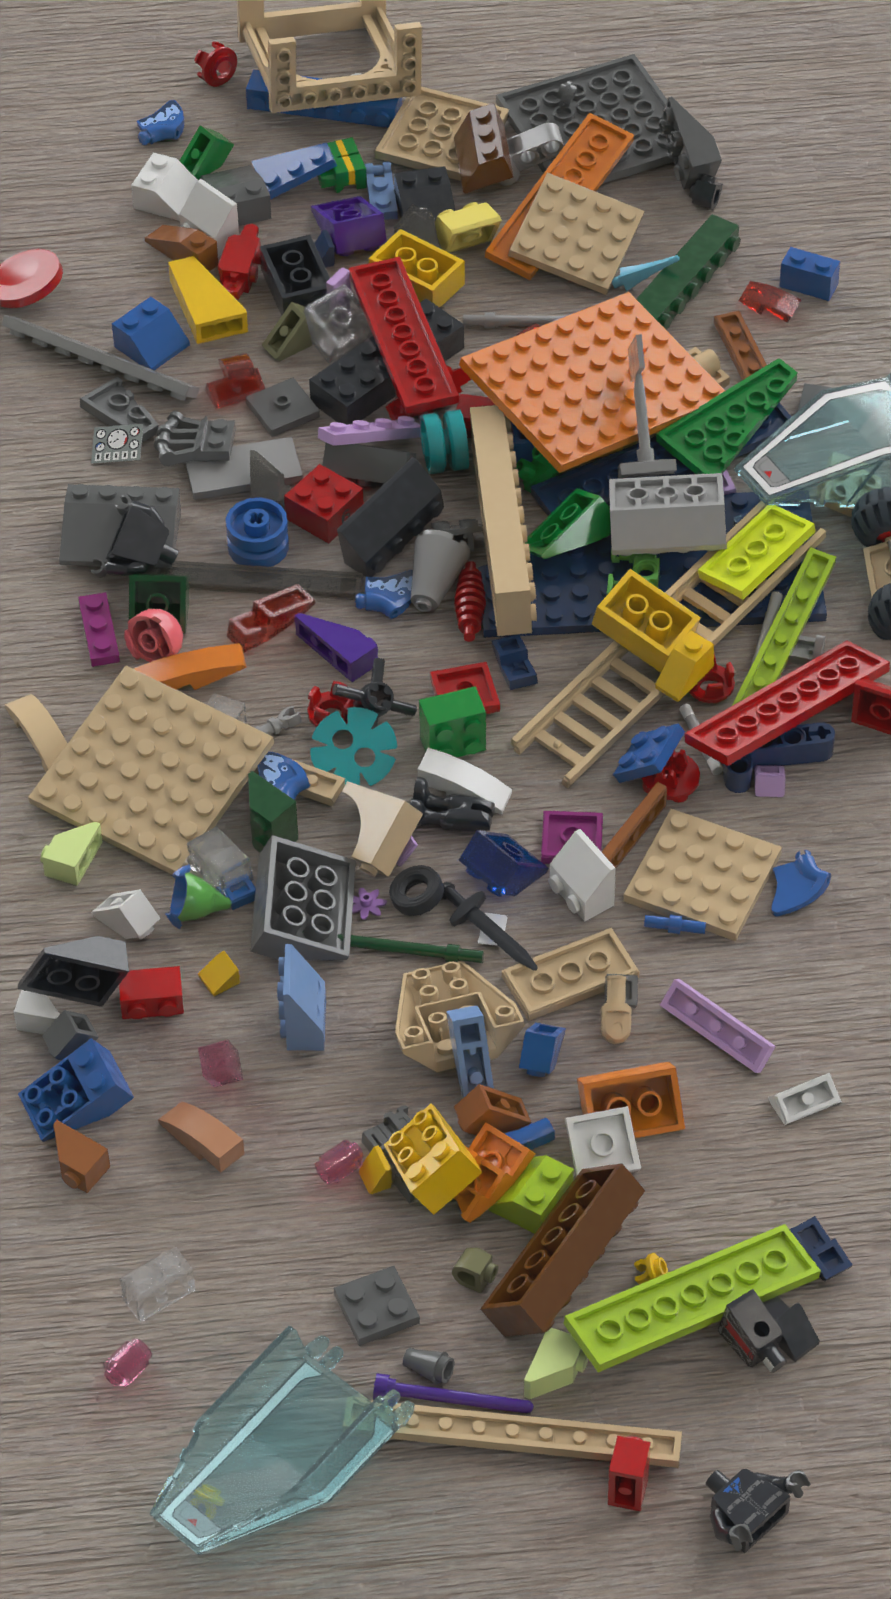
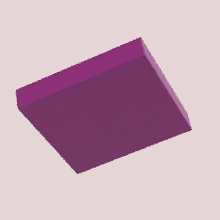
M544 811L541 864H550L578 829H581L602 852L603 813Z

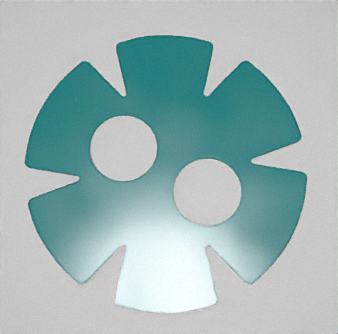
M359 707L348 708V724L345 723L340 713L335 711L319 723L312 735V739L327 744V746L310 749L312 763L315 768L326 772L336 767L333 774L345 778V785L347 781L360 785V773H362L367 783L372 786L381 781L390 772L395 763V757L380 752L397 748L395 733L387 721L371 729L378 716L377 713ZM339 730H347L353 736V743L346 749H339L333 744V735ZM360 748L371 749L375 754L373 764L368 767L359 766L354 759L357 750Z

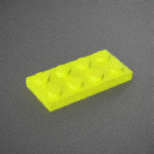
M770 503L726 543L727 549H720L698 569L699 578L744 599L816 532L815 524Z

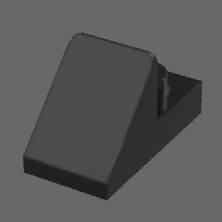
M778 1296L763 1302L782 1330L783 1336L779 1347L794 1362L819 1345L820 1340L803 1307L799 1303L789 1308Z

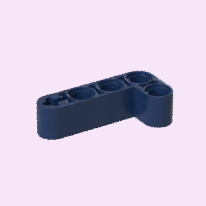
M827 723L800 724L729 766L721 763L726 788L734 793H743L749 790L751 787L752 769L756 765L785 766L829 760L834 750V728Z

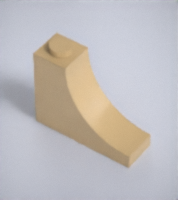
M347 781L342 792L355 801L361 820L359 839L351 857L361 864L359 869L374 877L377 873L389 877L423 814L405 800Z

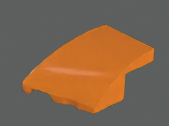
M485 1122L470 1147H466L481 1169L482 1174L454 1197L462 1212V1218L469 1223L481 1216L505 1194L535 1156L533 1151Z

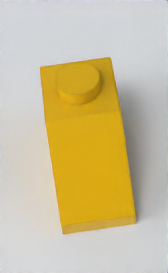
M691 630L672 649L655 683V688L679 702L714 666V644Z

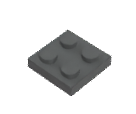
M395 1266L334 1287V1295L359 1346L420 1324V1316Z

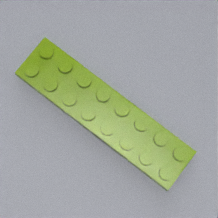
M783 1224L565 1315L563 1324L599 1373L720 1321L726 1305L751 1289H754L761 1301L765 1302L819 1279L821 1270L786 1224Z

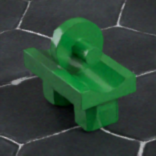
M536 447L532 451L534 460L529 462L521 458L516 463L515 468L518 469L519 478L523 480L524 490L530 493L531 486L562 474V472L559 473Z

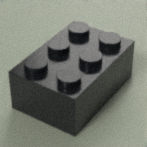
M311 235L259 246L261 271L281 316L291 302L312 309L316 314L329 311L326 282L330 279V276Z

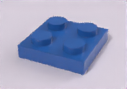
M678 723L667 727L661 726L656 730L639 732L632 738L631 746L626 754L619 759V765L613 776L619 783L661 773L683 737L684 729Z

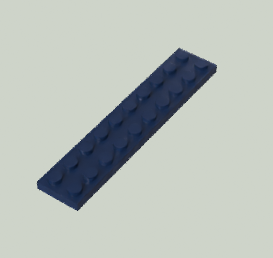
M780 402L736 457L767 445L794 421ZM798 428L795 431H793L790 435L797 433ZM656 436L650 438V448L654 450V460L676 459L677 470L674 471V474L645 477L695 474L656 442ZM639 443L531 486V495L547 516L576 488L601 496L606 504L610 506L609 479H618L617 468L620 464L638 461L637 450H639Z

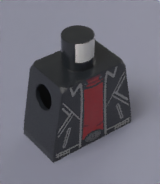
M754 1289L726 1305L717 1331L746 1365L754 1367L762 1361L771 1373L783 1367L787 1360L778 1350L783 1336L782 1330Z

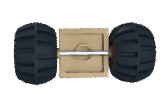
M882 487L881 489L877 488L865 493L857 500L852 511L851 526L856 538L867 547L863 549L872 597L868 606L869 624L872 631L880 639L891 640V488Z

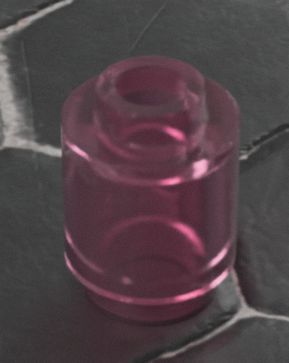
M343 1140L319 1156V1161L315 1163V1169L326 1184L338 1183L362 1167L364 1155L357 1143Z
M138 1338L125 1341L103 1363L105 1369L104 1376L114 1386L127 1387L149 1365L152 1352Z

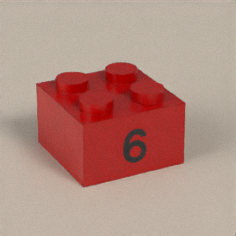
M319 464L284 495L287 520L329 544L338 536L337 529L364 504L363 488Z

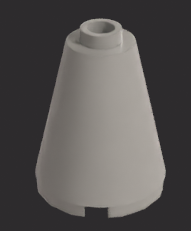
M425 530L421 536L418 534L416 537L411 602L420 611L429 612L438 608L469 560V546L462 539L460 544L452 540L453 534L440 530Z

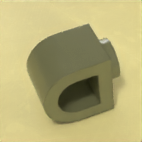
M478 1247L466 1248L452 1269V1275L459 1284L479 1293H482L488 1283L491 1284L495 1280L498 1273V1265L492 1262V1255Z

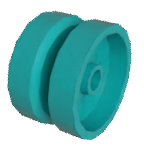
M461 410L445 411L443 415V428L441 420L436 413L421 415V447L428 474L444 473L447 464L446 455L449 466L453 471L468 469V440Z

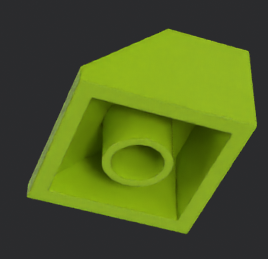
M547 1155L533 1157L515 1183L488 1210L535 1234L574 1181V1169Z

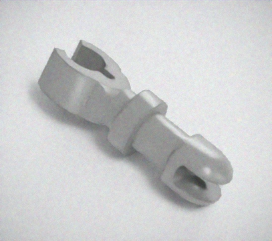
M289 706L282 710L277 718L271 717L267 719L266 724L254 728L268 735L272 733L276 735L281 732L282 728L294 727L300 724L302 719L300 712L295 713L294 706Z

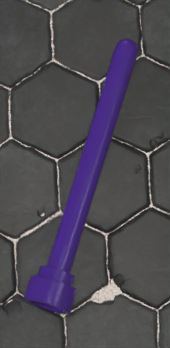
M376 1373L373 1400L387 1401V1398L394 1399V1396L526 1414L531 1413L534 1408L533 1403L529 1400L396 1383V1379L390 1378L388 1374Z

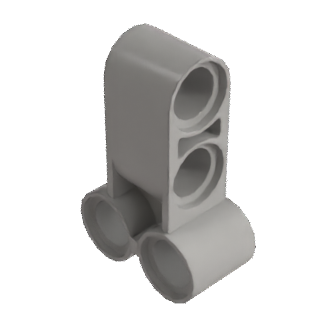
M544 123L507 138L513 178L499 183L503 186L512 185L519 179V171L556 157L564 147L559 127L554 123Z

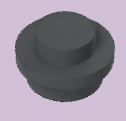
M568 81L566 85L562 83L556 98L560 99L559 105L561 106L564 104L570 106L574 98L577 86L572 85L571 81Z

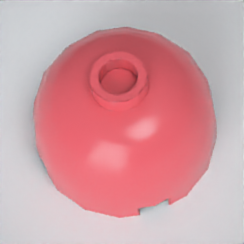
M147 609L128 621V629L125 630L124 638L127 648L136 660L142 658L152 662L176 655L180 651L183 643L182 628L177 619L169 612L162 609Z

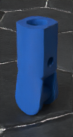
M543 1118L519 1130L505 1133L530 1150L555 1140V1130L547 1118Z

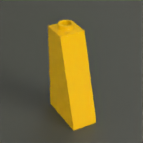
M194 256L168 262L170 283L197 344L248 332L246 309Z

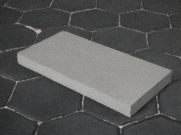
M292 437L232 446L230 461H190L185 463L194 500L299 483L303 479Z

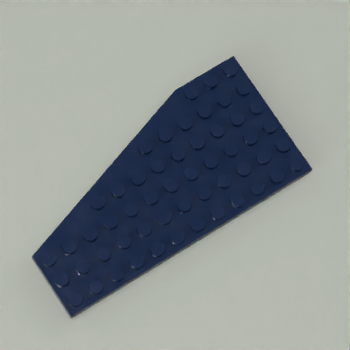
M808 489L784 490L770 495L773 497L772 502L776 506L813 523ZM765 491L724 495L726 534L768 495ZM611 534L599 541L546 559L530 554V561L528 563H532L533 580L531 582L535 583L536 599L531 604L536 605L537 621H532V633L519 634L520 636L602 632L592 625L597 606L607 596L608 576L613 574L614 581H620L629 569L633 570V563H629V560H620L619 563H612ZM700 550L686 553L663 552L657 554V558H660L658 588L666 592L708 551ZM802 562L736 626L763 624L772 592H779L783 595L781 607ZM488 564L480 566L478 570L482 574L486 597L482 620L484 638L513 636H497ZM643 570L639 572V575L641 576H650L653 574V572L650 570ZM773 571L766 579L768 580L775 572ZM702 582L693 589L730 614L739 608V606ZM755 588V589L748 595V597H750L757 589ZM823 590L807 622L826 621L827 611ZM684 599L679 602L701 617L699 623L705 627L721 625L707 613Z

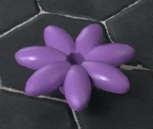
M360 888L359 897L353 896V904L355 905H353L352 914L360 912L362 920H366L369 911L375 916H380L381 911L378 907L386 905L387 901L385 899H377L379 895L378 889L367 893L364 888Z

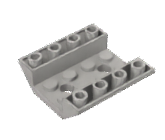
M722 473L609 479L612 555L629 556L644 553H686L689 551L727 549Z

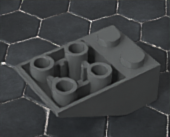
M668 97L658 125L661 135H665L667 140V154L669 158H673L675 164V177L677 181H681L683 190L691 188L692 184L696 183L697 179H700L701 174L715 177L722 159L714 136L673 97Z

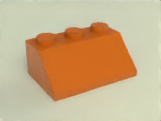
M670 1062L577 1078L583 1115L628 1106L635 1138L685 1129L677 1070Z

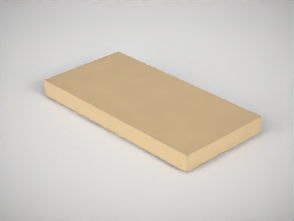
M612 928L532 958L538 967L536 971L520 963L502 970L503 980L528 1021L605 992V976L607 974L638 975L639 978L638 968Z

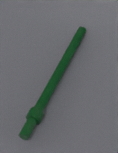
M338 934V938L343 941L344 934ZM351 935L350 947L443 958L445 962L467 961L483 963L484 951L462 949L460 945L447 944L446 947Z

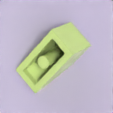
M92 822L55 835L49 846L46 845L41 853L40 860L43 863L45 876L78 886L103 842L100 823Z
M554 1328L545 1332L524 1379V1398L532 1399L572 1384L578 1371L584 1372L588 1358L571 1334Z

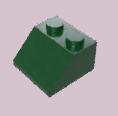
M129 575V620L147 609H162L177 619L183 634H186L190 575Z
M251 771L248 774L253 847L261 853L272 835L296 842L299 839L296 801L257 773Z

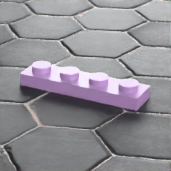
M399 416L398 420L392 421L385 418H377L375 422L370 423L355 420L353 424L349 425L333 422L328 427L318 428V439L333 446L419 438L421 434L420 424L414 422V418L408 416Z
M674 979L660 1004L661 1007L755 1073H761L776 1047L680 979Z

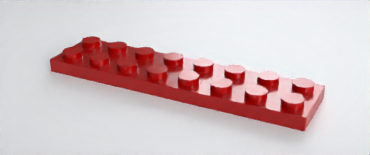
M395 257L348 268L350 280L405 414L410 415L458 404V391L401 258Z
M846 640L685 733V743L729 766L852 694L856 680L868 679L874 681L890 671V661Z

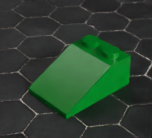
M576 488L527 537L525 544H529L530 554L546 559L609 536L611 534L610 507L601 496Z

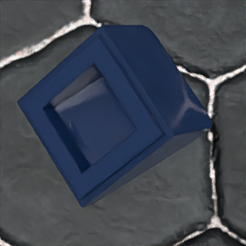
M325 229L322 230L314 244L325 268L334 266L335 254L333 242L329 232Z

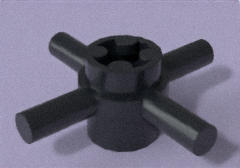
M374 658L371 683L366 684L361 690L337 683L332 690L333 695L354 700L353 707L364 708L377 713L378 716L371 729L378 726V718L385 715L389 710L412 717L415 716L417 711L416 705L395 700L392 689L383 683L385 660L382 658Z

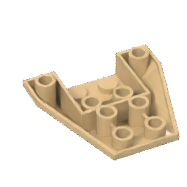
M464 961L447 962L443 965L426 969L419 968L413 972L403 974L395 1033L404 1055L436 1072L456 1068L446 1011L478 1006L484 1016L490 1060L498 1058L524 1028V1019L516 1003Z

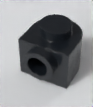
M701 174L700 179H697L696 183L692 184L689 192L692 204L714 210L718 204L723 184L716 182V177Z

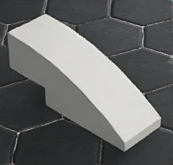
M431 748L427 749L418 767V777L425 778L428 782V787L445 791L446 796L455 794L494 802V813L503 814L512 794L511 788L482 769L452 755Z

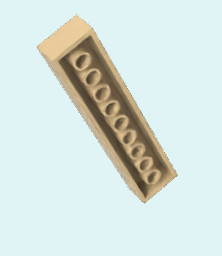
M496 405L470 407L472 454L497 636L532 633V621H537L536 605L531 604V602L536 599L535 583L531 582L533 580L532 563H528L530 561L529 544H525L527 542L526 525H523L525 523L523 506H520L522 505L521 488H517L519 486L518 469H515V451H512L514 450L512 433L507 434V432H511V422Z

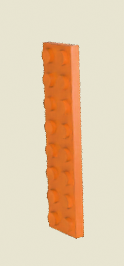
M589 112L486 249L485 258L531 280L539 268L508 255L547 172L596 192L633 143L634 134Z

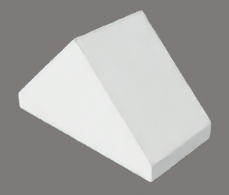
M21 990L14 1010L16 1029L44 1034L60 1013L47 995Z

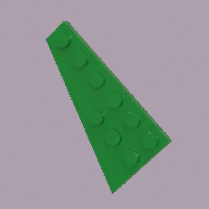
M778 358L706 402L697 410L656 433V442L695 474H723L797 381L798 372Z

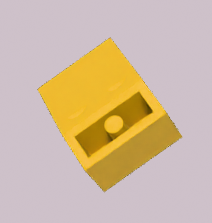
M432 1103L424 1110L416 1113L406 1126L392 1134L390 1139L384 1144L410 1193L433 1215L482 1174L473 1156Z

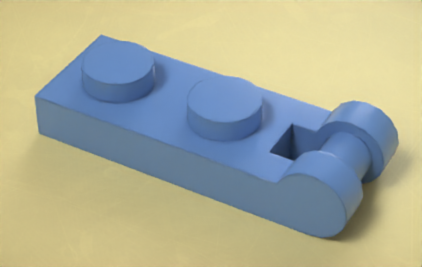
M383 162V165L366 163L369 203L384 214V220L398 219L391 162Z

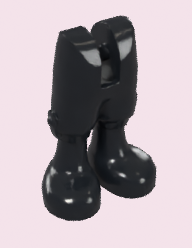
M422 777L416 778L413 799L410 802V805L423 814L416 827L436 824L448 830L490 831L495 810L494 802L477 797L455 794L447 795L445 798L435 796L430 793L428 782Z

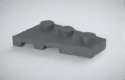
M119 376L80 398V408L109 426L143 424L142 443L157 434L158 423L144 406L136 403L134 394L122 386L123 381Z

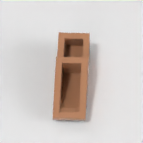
M181 1102L158 1119L159 1124L200 1161L205 1158L220 1173L244 1155V1143L241 1137L212 1115L191 1104Z

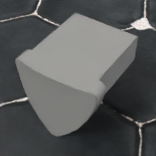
M800 635L787 663L804 665L824 653L826 636L817 635L816 638Z

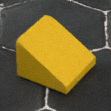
M225 951L217 954L198 973V977L213 997L240 984L239 970Z
M379 1145L373 1147L359 1168V1175L369 1194L389 1189L392 1185V1170Z

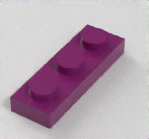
M106 592L79 596V607L91 666L119 663V651Z

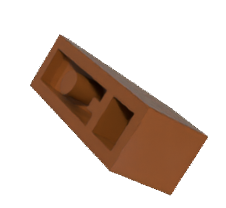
M162 225L145 237L146 243L173 261L194 256L208 271H211L219 264L217 241L199 229Z

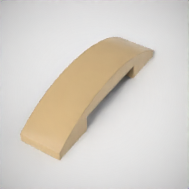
M32 694L5 704V709L16 726L22 728L40 756L42 767L47 772L68 744L57 724L43 704Z

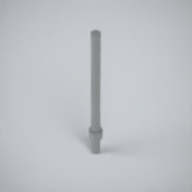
M485 312L484 315L463 314V324L484 326V328H495V326L540 327L565 316L495 315V312Z

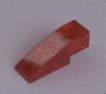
M299 584L253 601L251 611L229 619L226 637L234 644L240 643L243 653L287 629L295 622V615L298 613L305 614L315 605L316 600Z

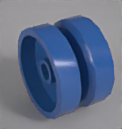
M260 497L249 498L236 503L229 510L226 516L228 553L235 563L244 568L254 570L267 569L277 565L286 557L289 550L287 514L280 504Z

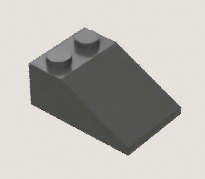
M251 165L201 176L203 181L237 203L238 226L271 219L270 194L263 178Z

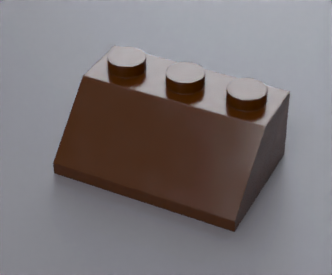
M492 103L469 111L454 136L464 194L513 178L505 127L495 104Z

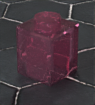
M228 1039L198 1048L203 1077L214 1088L244 1080L238 1050Z

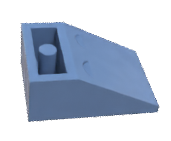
M285 944V957H279L278 964L280 982L277 985V999L279 1001L280 1038H286L287 1050L324 1051L326 1019L325 981L292 944Z

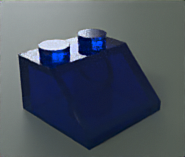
M479 830L475 832L458 859L467 867L466 872L479 880L482 879L488 884L487 890L498 897H502V895H518L546 874L549 869L508 834Z

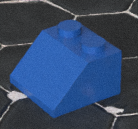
M151 296L112 323L114 347L139 365L152 370H156L190 346L189 339L170 309Z

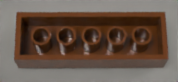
M623 1163L585 1168L579 1172L480 1310L504 1337L543 1334L551 1329L554 1325L555 1317L571 1301V1295L577 1286L586 1280L589 1275L588 1271L594 1262L604 1255L606 1245L612 1237L621 1231V1224L626 1217L638 1207V1201L645 1190Z

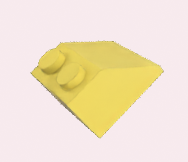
M473 202L457 211L448 209L441 212L437 216L433 227L442 250L450 253L492 241L502 220L500 215L487 202L481 204Z

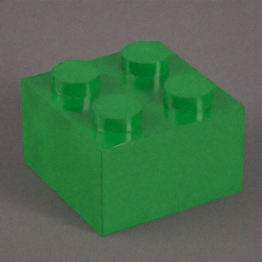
M476 687L419 700L420 740L425 752L428 748L454 757H460L486 750V711Z

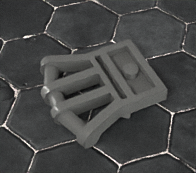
M178 411L171 412L167 417V422L158 427L157 437L154 442L155 449L159 451L161 464L172 466L190 461H230L236 432L235 420L216 419L208 421L207 416L199 421L186 418Z

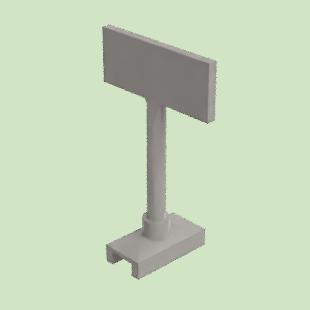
M642 334L636 335L628 348L630 378L631 382H634L639 439L638 461L620 464L617 468L618 479L674 474V471L677 470L676 459L654 460V450L650 448L646 396L641 375L645 369Z

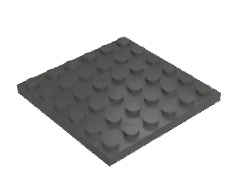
M635 54L496 95V104L499 107L509 109L507 120L517 134L544 123H554L559 127L563 145L565 146L589 112L634 134L633 143L603 183L674 162L673 158H669L667 154V140L665 135H661L658 125L667 99ZM568 81H571L572 85L577 86L576 93L570 106L566 104L561 106L559 105L560 99L556 98L562 83L566 85ZM556 157L537 165L544 173Z

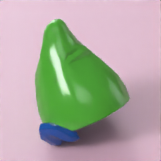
M190 864L182 866L171 875L175 878L170 912L165 913L171 924L178 929L181 928L183 921L200 919L213 912L228 910L231 907V900L221 894L202 878L190 873Z

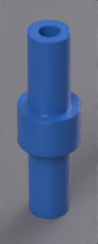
M645 915L644 927L668 930V933L680 934L681 931L705 934L706 922L682 919V916L670 915L669 918Z

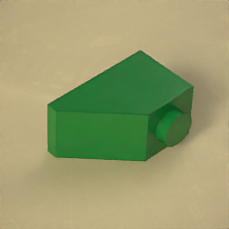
M200 125L179 161L197 180H200L202 175L210 174L222 167L234 144L219 132Z

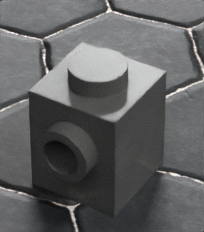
M66 1010L58 1016L42 1035L49 1047V1053L57 1060H63L92 1038L96 1041L99 1038L87 1015Z

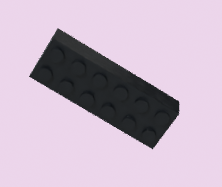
M428 299L421 301L420 305L443 359L447 361L464 349V324ZM373 335L309 379L310 399L316 407L336 422L346 425L353 424L355 420H363L397 396L396 389Z

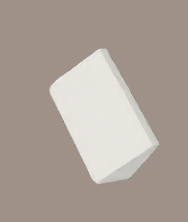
M830 1073L768 1097L784 1125L841 1102Z

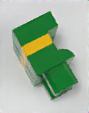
M353 137L327 143L337 166L318 175L321 189L334 186L336 193H340L344 186L355 184L357 190L367 188L366 167Z

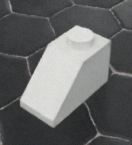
M140 889L112 894L91 912L95 918L125 939L145 938L154 930L153 925L161 919Z

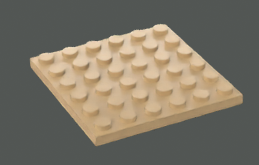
M125 666L28 796L30 804L76 827L92 822L100 823L102 840L172 875L182 866L188 865L248 781V774L256 770L259 763L271 749L274 739L272 736Z

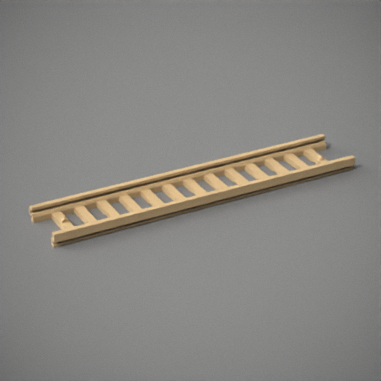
M767 495L726 534V543L768 504L772 503L775 505L772 502L773 497ZM820 528L803 546L801 545L791 554L792 556L786 562H783L775 569V573L768 580L765 579L756 587L757 590L750 597L747 596L741 599L699 578L698 569L719 550L708 551L665 593L678 602L684 599L721 624L713 632L699 623L695 632L712 642L715 646L804 560L810 547L815 549L826 538V531ZM702 582L739 606V608L730 614L693 589ZM614 640L511 739V745L515 747L514 751L520 755L528 746L536 741L549 751L560 756L562 760L573 766L562 779V785L569 788L665 694L655 688V682L620 659L629 650ZM611 669L624 679L635 684L636 687L644 691L648 696L639 703L602 678V676ZM590 687H593L630 713L621 721L583 694ZM573 704L611 731L602 739L564 712ZM555 723L588 745L592 750L583 757L545 730Z

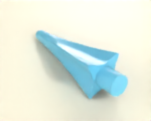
M675 255L654 262L621 267L620 275L613 278L612 284L614 288L624 285L626 291H628L656 272L678 262L680 257Z

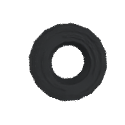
M418 865L403 870L394 878L390 884L389 895L394 907L399 912L408 916H417L431 911L438 905L443 897L444 886L439 874L433 868ZM421 883L427 885L426 890L421 895L412 898L406 896L407 891L412 886Z

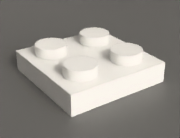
M628 1106L565 1118L576 1177L585 1168L623 1163L629 1172L641 1170Z

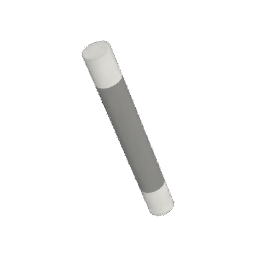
M684 704L680 707L679 710L689 730L700 724L689 704ZM702 753L712 774H720L723 771L721 763Z

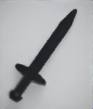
M451 882L443 883L444 892L442 898H447L457 907L449 919L452 926L455 927L469 919L516 962L533 971L538 969L526 949L479 909L486 899L483 891L477 892L465 899L455 890L454 884Z

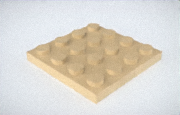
M421 87V95L406 97L377 146L375 158L418 170L445 166L449 178L461 181L454 136L469 111L489 104ZM496 106L505 124L508 119L509 109Z
M547 172L510 248L508 256L607 295L612 280L616 276L643 218L644 211Z
M670 809L624 893L623 902L668 918L670 915L682 916V919L706 922L705 931L736 941L781 856L782 847Z

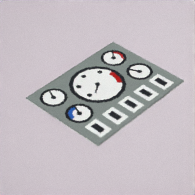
M143 424L94 427L91 464L140 460Z

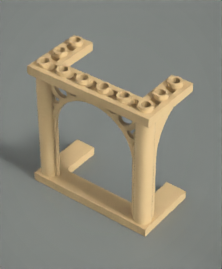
M237 0L238 40L240 43H247L269 92V109L271 113L421 95L422 26L420 22L394 25L393 30L386 17V0H359V2L265 13L264 0ZM366 28L380 56L376 66L364 74L319 80L310 79L296 74V41L294 37Z

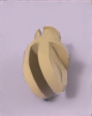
M622 975L607 976V1003L601 1007V1033L603 1038L612 1044L623 1043L631 1032L632 1008L625 1003L626 976Z

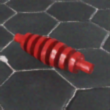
M468 561L465 569L460 572L454 598L458 629L464 634V640L467 642L474 641L475 634L480 631L486 605L482 574L476 569V563L473 561Z

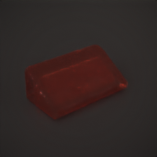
M258 368L207 383L205 386V391L215 409L244 401L246 396L265 389Z

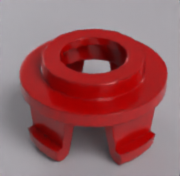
M213 41L212 46L215 50L210 54L199 50L194 61L202 68V72H198L197 76L210 86L219 87L228 82L234 75L237 68V55L229 47Z
M714 654V666L689 693L695 699L706 703H717L730 697L735 687V671L732 663L728 662L725 668L717 665ZM705 681L717 682L707 684L706 690L700 688L701 684Z
M333 681L331 691L323 693L320 692L318 686H314L308 694L310 702L307 714L314 726L317 727L324 718L330 715V712L325 711L328 708L340 710L342 713L341 717L348 724V708L353 707L354 700L332 694L336 683L347 686L346 684Z

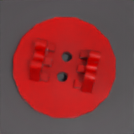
M681 749L680 752H675L674 750L661 773L641 778L643 790L648 794L655 784L659 782L666 786V800H673L676 803L684 802L699 786V767L691 757L686 755L685 750Z

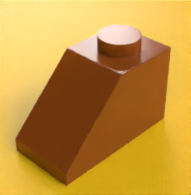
M478 1084L454 1106L460 1128L464 1132L476 1136L485 1122L503 1133L523 1128L532 1123L522 1098Z
M56 1120L53 1126L62 1180L73 1189L78 1188L88 1193L110 1168L108 1149Z

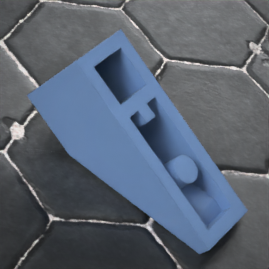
M477 1005L446 1011L462 1099L478 1084L494 1089L482 1012Z

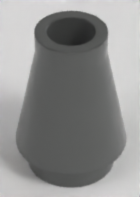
M408 1348L403 1357L404 1367L412 1369L435 1384L440 1382L447 1383L454 1371V1359L449 1357L447 1352Z

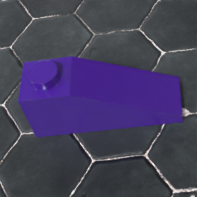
M302 613L295 615L296 635L349 681L354 682L373 669V660L378 658V646L372 638H367L359 630Z

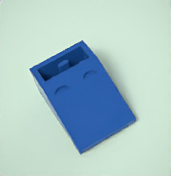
M92 1038L18 1093L43 1142L55 1138L53 1124L56 1120L75 1130L109 1117L134 1098L111 1052Z

